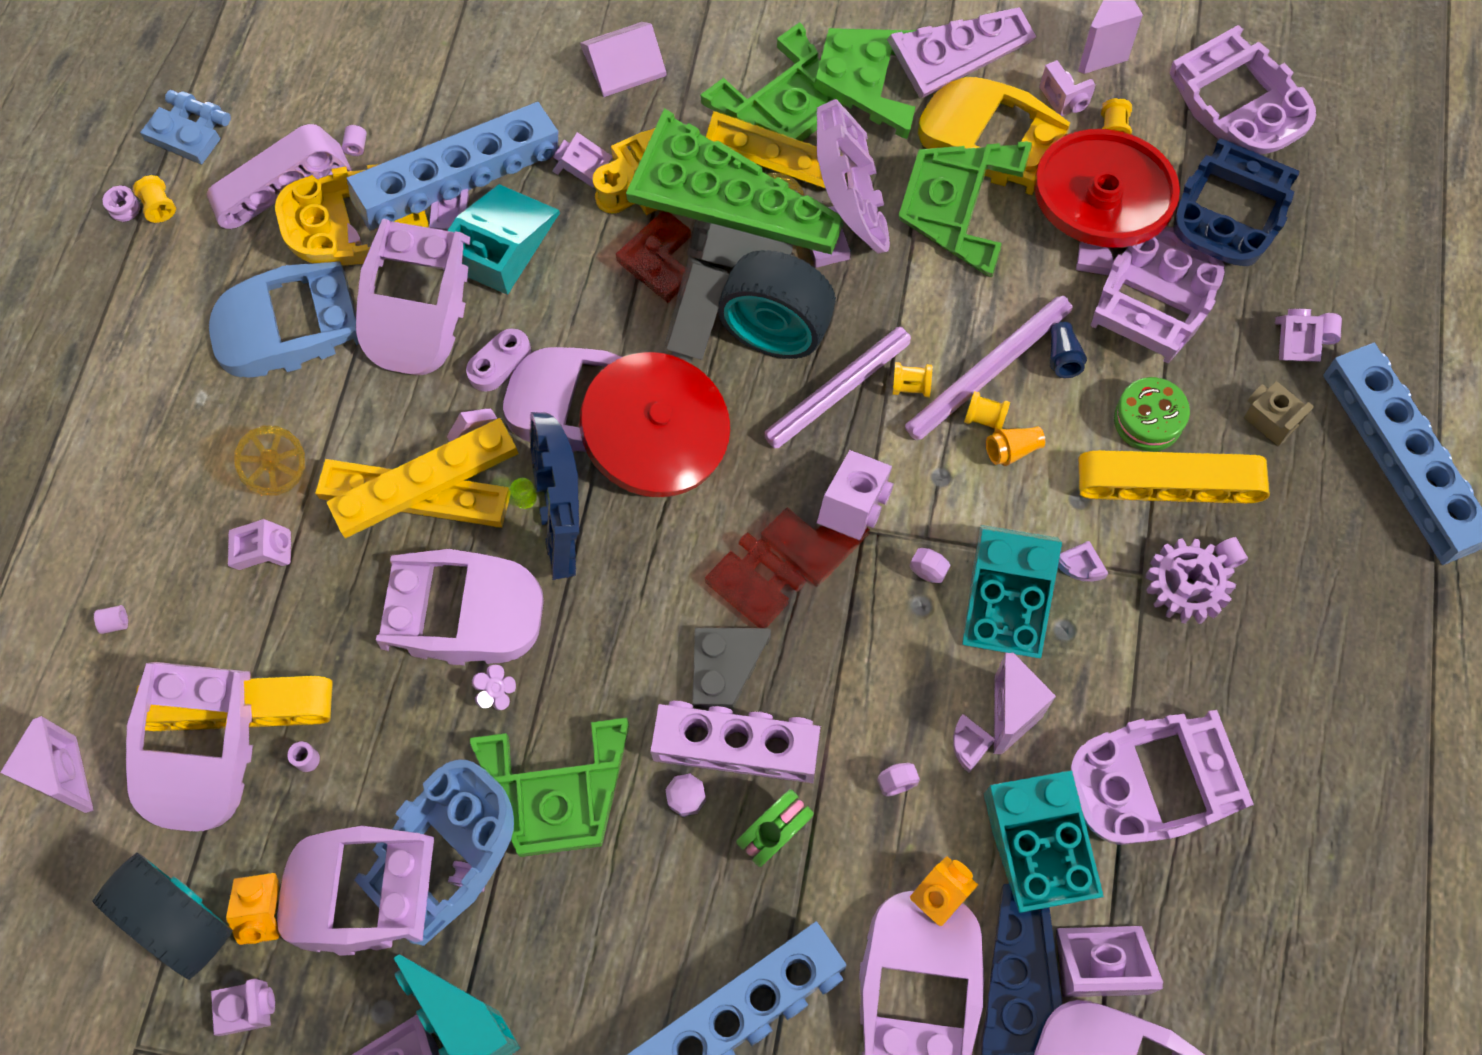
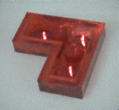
M662 211L615 254L616 261L668 303L678 294L685 267L671 255L691 237V229L671 213Z
M787 507L761 532V539L818 587L869 535L870 529L866 528L860 540L823 525L815 531Z

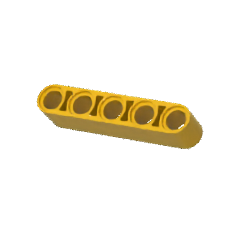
M1097 450L1082 453L1078 457L1080 495L1088 499L1248 504L1262 502L1270 496L1267 460L1260 455Z
M321 676L252 678L244 681L245 704H251L252 722L249 723V727L328 723L331 718L333 681ZM151 704L150 710L147 712L145 731L226 728L228 712Z

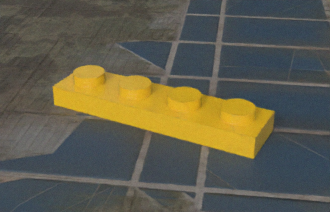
M713 111L706 138L713 142L719 141L758 165L825 188L817 158V146Z

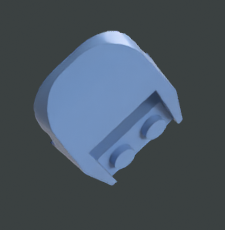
M340 261L286 265L247 279L231 287L220 296L213 307L209 321V333L214 355L226 372L237 377L265 376L269 370L285 368L287 372L301 369V363L318 356L322 360L336 354L334 347L354 339L356 345L359 344L356 333V312L346 273ZM301 280L303 284L309 283L321 333L281 343L269 290L280 288L283 283Z
M454 760L438 768L423 783L424 791L413 802L406 800L395 813L399 820L392 830L424 834L432 825L473 867L462 879L461 883L463 885L448 901L442 900L439 903L428 891L423 941L413 942L408 940L413 944L422 946L427 944L475 902L496 870L512 838L514 816L507 793L485 769L468 760ZM383 842L377 843L373 849L378 858L368 874L358 873L354 879L379 908L387 844Z

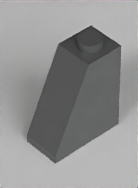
M695 220L687 251L689 256L733 268L742 256L757 250H771L795 256L792 253L793 245L698 220Z
M688 256L665 341L666 349L672 351L671 355L687 362H692L693 357L700 360L703 359L719 308L718 304L721 293L729 277L728 272L722 266Z

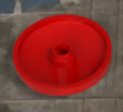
M1087 129L1060 138L1045 151L1038 164L1034 180V191L1041 211L1060 231L1090 245L1119 248L1146 242L1166 228L1174 215L1179 201L1180 185L1172 164L1163 153L1150 143L1134 135L1117 130Z
M643 352L631 354L607 365L591 382L580 411L579 426L582 442L595 467L617 486L629 492L647 497L676 496L696 488L715 471L729 443V413L723 396L716 385L704 372L693 364L664 353Z

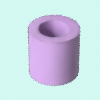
M349 125L345 128L342 150L352 156L363 154L367 135L365 129L356 125Z
M1334 313L1320 315L1324 317L1322 344L1332 345L1338 343L1341 339V316Z
M1236 537L1229 538L1214 548L1218 556L1224 554L1227 556L1223 562L1225 568H1236L1248 560Z
M122 605L96 610L94 613L95 626L100 634L124 630L128 627V616Z
M296 742L288 750L289 762L302 772H310L319 764V753L307 742ZM308 752L306 759L300 761L301 756Z

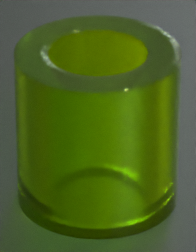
M518 478L512 482L510 493L515 504L522 509L532 507L537 501V494L533 483L527 478Z

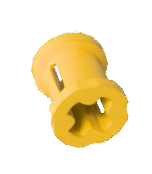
M1118 98L1105 101L1101 108V116L1104 118L1102 129L1117 130L1132 135V128L1129 126V117L1132 112L1131 102Z
M155 175L144 176L136 181L133 185V192L143 203L145 218L150 222L160 223L169 220L175 214L176 206L165 194L166 185L164 181Z
M895 362L893 395H899L900 392L923 393L924 397L930 398L932 364H926L925 368L902 366L901 362Z
M974 391L964 423H979L994 428V431L1002 429L1010 402L1005 400L1003 403L983 398L980 397V392Z

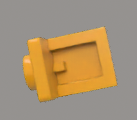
M946 856L911 894L910 899L937 925L942 926L979 884L972 879V872L958 860L952 861Z
M276 873L235 878L233 880L226 920L233 930L232 933L237 944H257L279 938L280 933L274 917L280 885Z

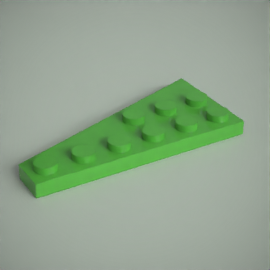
M665 108L626 192L627 200L631 203L831 255L843 227V219L838 213L808 195L802 196L790 189L788 183L779 177L774 179L762 172L761 166L719 141L713 142L700 134L698 128L690 123L687 125L675 119L672 112Z

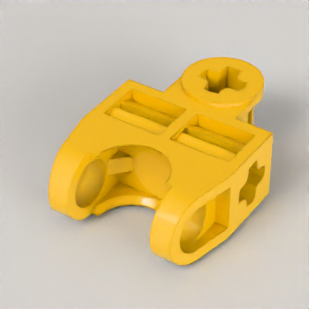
M655 128L640 132L611 146L613 162L600 166L593 174V185L596 189L595 201L600 210L611 214L619 213L635 204L628 202L626 192ZM640 205L646 215L658 210Z

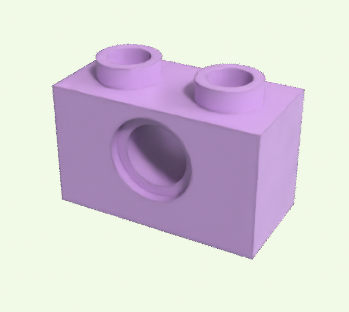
M849 450L824 495L817 523L860 540L867 526L875 527L882 506L878 504L886 505L894 485V483L888 482L892 466Z

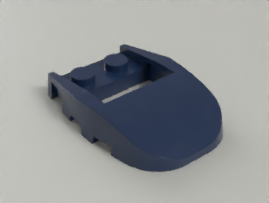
M1220 138L1216 143L1213 155H1206L1193 176H1189L1179 203L1173 231L1183 243L1204 254L1233 265L1251 266L1259 260L1284 227L1288 218L1286 217L1288 208L1292 203L1295 192L1290 189L1299 176L1300 171ZM1210 174L1276 201L1263 230L1254 229L1235 221L1227 215H1221L1196 203Z
M531 412V462L536 492H544L546 507L539 508L541 525L548 524L545 545L547 555L550 558L552 580L576 576L575 540H577V535H579L578 473L574 455L567 435L557 419L546 412Z

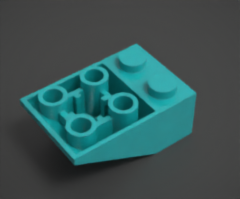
M498 184L458 215L447 231L461 232L470 237V245L463 244L462 264L468 266V278L508 295L559 216L560 210Z
M980 525L962 645L1041 659L1062 541L1058 537Z
M1072 770L994 784L988 787L983 794L991 829L1019 913L1104 897Z
M400 954L394 957L400 969L394 973L406 995L413 994L422 1008L416 1011L417 1016L429 1034L435 1032L441 1040L443 1047L438 1050L440 1055H512L521 1049L498 1010Z

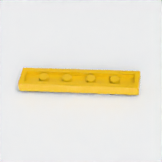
M498 418L327 501V505L340 532L346 539L519 453L501 418Z
M325 459L315 494L319 499L331 500L393 469ZM464 480L401 512L502 528L511 492L509 487Z

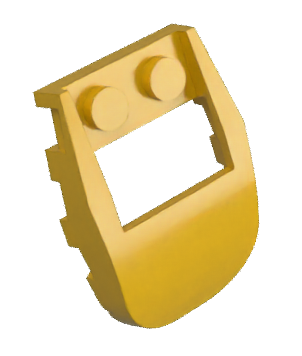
M964 77L954 80L939 89L927 104L918 124V136L926 149L957 146L979 148L975 143L1000 103L1012 108L1017 106L1030 114L1029 118L1034 121L1021 141L1032 142L1023 178L989 169L986 170L984 176L990 177L991 183L1004 187L1008 181L1027 186L1025 193L1032 195L1034 192V180L1041 157L1054 142L1068 134L1070 122L1030 93L1000 82L978 77Z
M380 164L367 165V169H370ZM346 166L332 169V175L319 179L311 175L296 180L283 188L276 199L275 212L281 236L287 247L295 255L312 264L339 261L341 265L364 264L370 247L367 244L356 246L355 242L349 243L347 223L350 224L343 198L350 197L347 177L365 170L347 171ZM425 210L395 220L398 223L429 228Z

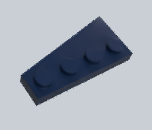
M1003 884L981 1055H1034L1047 1019L1055 1009L1062 1005L1050 907L1019 913L1010 885Z

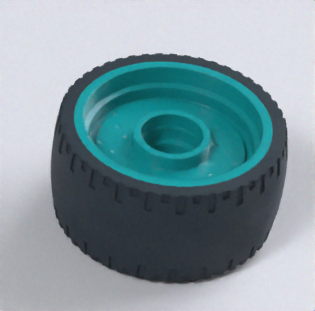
M757 250L742 256L731 271L721 293L718 314L726 330L747 347L776 358L797 359L807 357V355L809 356L817 349L830 324L836 297L828 279L819 270H816L815 267L804 262V260L783 252Z
M138 852L113 873L92 900L95 906L126 934L172 970L188 980L193 978L207 965L233 931L218 916L201 903L203 899L176 877L170 878Z

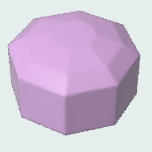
M918 548L911 560L910 568L918 577L927 582L942 583L949 571L950 564L943 555L931 549Z
M911 763L892 765L882 771L877 779L882 794L885 796H894L917 786L920 780L914 764Z
M691 774L675 776L665 789L669 808L682 817L698 814L706 802L703 782Z

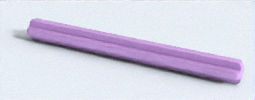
M1065 296L1055 297L907 422L905 429L914 440L924 438L971 398L974 391L978 392L1045 335L1054 324L1059 323L1073 308L1068 298Z

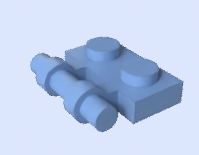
M169 90L166 93L165 100L167 103L174 105L173 109L168 111L159 107L140 133L145 141L202 165L220 140L218 133L213 128L216 124L227 126L231 116L229 113L222 111L220 106L216 104L197 101L194 95L184 91L178 93ZM191 113L200 116L197 122L187 119Z

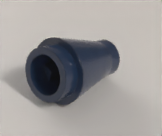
M1069 322L1054 324L1050 329V368L1055 371L1058 377H1076L1084 371L1087 356Z

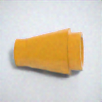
M1039 426L997 429L993 435L988 436L986 439V450L990 460L995 465L1002 464L1003 466H1008L1045 446V435Z

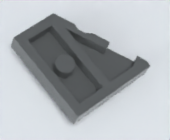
M695 628L693 708H709L712 706L728 709L734 708L742 693L743 686L751 677L756 667V662L771 639V628Z

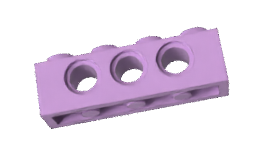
M670 701L669 705H658L651 755L655 762L813 783L820 726L813 725V721L806 718L792 717L789 718V722L772 720V715L763 712H750L749 716L733 714L731 709L712 706L709 707V711L693 709V705L687 702ZM693 727H702L708 732L706 738L700 742L689 741L686 738V734ZM734 732H740L747 736L748 741L740 748H733L725 742L726 738ZM772 738H782L787 742L788 748L782 753L775 754L766 748V744Z

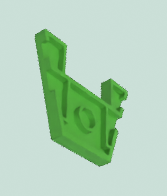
M799 22L777 38V48L795 63L792 67L748 99L725 78H722L700 94L701 104L716 112L800 141L805 140L817 131V107L834 99L813 88L820 60L815 46L810 44L806 36L804 26Z
M829 28L813 88L834 100L837 99L841 104L850 109L855 105L869 113V119L879 125L885 122L896 129V135L907 139L912 125L915 106L882 98L881 93L890 55H895L887 39L894 33L902 32L905 34L916 30Z
M1024 141L1018 142V145L1000 146V143L987 144L986 147L979 148L957 146L919 149L899 212V220L988 277H993L1002 243L968 235L969 224L986 170L989 169L1023 178L1032 142Z
M628 718L591 722L594 764L512 774L510 744L507 733L470 738V744L480 766L503 787L509 797L514 816V829L511 841L519 857L602 846L629 731Z

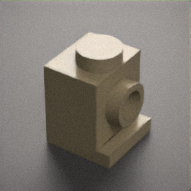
M1276 381L1269 388L1262 384L1247 400L1251 407L1244 418L1279 447L1305 421L1314 406L1309 402L1305 405Z

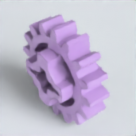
M1178 539L1174 549L1169 544H1166L1160 551L1161 555L1155 554L1150 562L1153 568L1148 570L1145 577L1154 581L1147 588V593L1158 595V599L1153 604L1155 607H1160L1164 604L1168 607L1166 617L1170 618L1176 612L1180 614L1181 623L1186 624L1190 617L1194 616L1197 623L1201 624L1207 618V614L1214 619L1222 611L1220 607L1225 608L1229 604L1231 598L1228 594L1232 593L1236 584L1227 580L1233 575L1234 569L1223 568L1222 564L1227 556L1224 554L1215 557L1212 554L1214 545L1210 544L1204 550L1200 548L1199 539H1194L1190 546H1186L1183 539ZM1191 578L1194 582L1190 584L1186 580Z

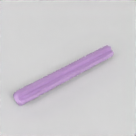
M896 327L766 429L765 439L775 449L781 447L910 344L911 337L909 333L902 327Z

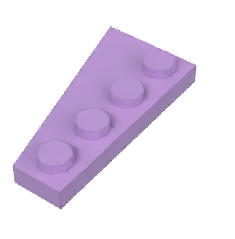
M1018 7L980 15L977 19L951 21L948 25L933 28L932 26L922 27L914 32L905 34L902 32L894 33L887 40L919 98L922 99L941 89L946 84L960 79L1031 43L1036 38V35L1021 8Z

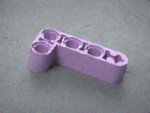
M307 124L297 128L213 184L207 191V198L218 224L225 229H232L245 224L274 205L279 193L288 184L311 175L316 179L332 175V169L346 166L347 171H352L340 144L321 127Z

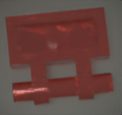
M747 532L742 536L738 544L748 554L743 559H740L730 550L705 577V583L757 627L767 628L789 604V598L780 590L788 584L798 592L807 580L796 572L797 567L789 560L784 562L770 551L771 546L763 539L757 540ZM760 562L774 573V576L769 581L754 570Z

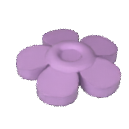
M490 665L487 668V674L477 673L472 679V686L477 690H483L476 695L475 702L480 708H488L493 705L496 710H504L510 703L507 694L515 691L516 683L514 678L504 677L502 666Z

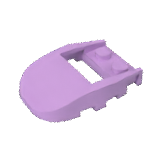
M1237 25L1174 60L1170 75L1193 117L1217 139H1224L1260 155L1275 152L1300 139L1308 132L1315 121L1316 108L1305 88L1297 87L1291 79L1294 72L1285 63L1279 66L1268 56L1269 50L1260 42L1252 46L1240 36L1243 28ZM1245 64L1268 92L1219 120V114L1211 105L1207 106L1200 97V88Z
M835 99L817 107V158L825 188L834 208L844 222L877 254L887 252L890 247L887 221L882 212H878L877 207L883 206L884 202L881 191H874L870 175L876 174L873 158L869 155L866 142L868 139L867 133L840 102ZM845 173H847L848 187L844 175Z
M382 219L361 268L356 312L358 342L366 356L376 365L390 371L410 375H425L437 370L445 362L456 338L453 332L458 317L463 318L466 303L462 302L464 282H467L468 266L462 264L463 244L470 245L469 236L456 231L450 232ZM387 259L445 270L437 305L374 294V284L378 268L382 267L384 260Z
M1166 227L1152 239L1137 245L1128 246V249L1122 255L1118 254L1104 285L1091 326L1096 328L1099 324L1165 356L1163 361L1169 363L1194 336L1216 302L1214 299L1225 273L1224 263L1186 245L1177 238L1172 227ZM1123 284H1126L1189 314L1184 323L1119 292Z
M564 347L543 348L529 354L514 370L505 394L503 411L508 428L521 439L530 442V413L546 412L554 416L561 424L571 445L572 452H586L580 428L565 425L582 363L606 367L622 357L603 350Z
M453 549L391 556L390 562L392 566L380 633L376 637V641L382 650L389 651V646L407 649L413 657L422 659L429 657L447 661L451 665L465 666V662L485 661L487 664L509 662L523 656L534 645L540 631L544 601L543 591L537 579L522 565L507 559ZM452 565L467 567L456 638L422 636L433 569L436 566Z
M160 662L146 663L127 723L126 738L128 796L135 810L144 819L154 825L167 829L205 831L224 824L233 816L240 804L245 786L242 780L246 764L251 762L253 745H249V723L252 722L251 704H245L244 681L250 680L249 671ZM151 704L228 712L222 757L144 750L146 717Z
M1217 710L1208 711L1203 718L1186 719L1185 714L1169 715L1163 719L1145 721L1143 718L1128 722L1126 727L1112 733H1103L1087 741L1076 752L1071 765L1085 823L1098 837L1112 844L1126 845L1172 839L1190 834L1254 805ZM1179 735L1207 811L1162 823L1135 746Z
M357 826L304 838L291 852L282 878L277 911V925L281 937L303 950L314 952L328 951L334 952L339 956L355 955V951L366 949L381 950L391 948L393 940L406 938L413 942L423 941L434 837L420 833ZM386 843L387 852L377 928L332 929L344 845Z
M914 891L902 892L888 898L878 907L872 918L864 958L860 963V1025H863L864 1052H862V1055H972L983 1008L985 980L982 935L977 918L962 903L945 924L939 926L911 901L910 896ZM881 969L967 979L964 1028L877 1017Z
M1086 1000L1067 1002L1052 1012L1044 1025L1034 1055H1137L1142 1038L1144 1037L1173 1051L1172 1055L1205 1054L1169 1029L1148 1022L1133 1014Z

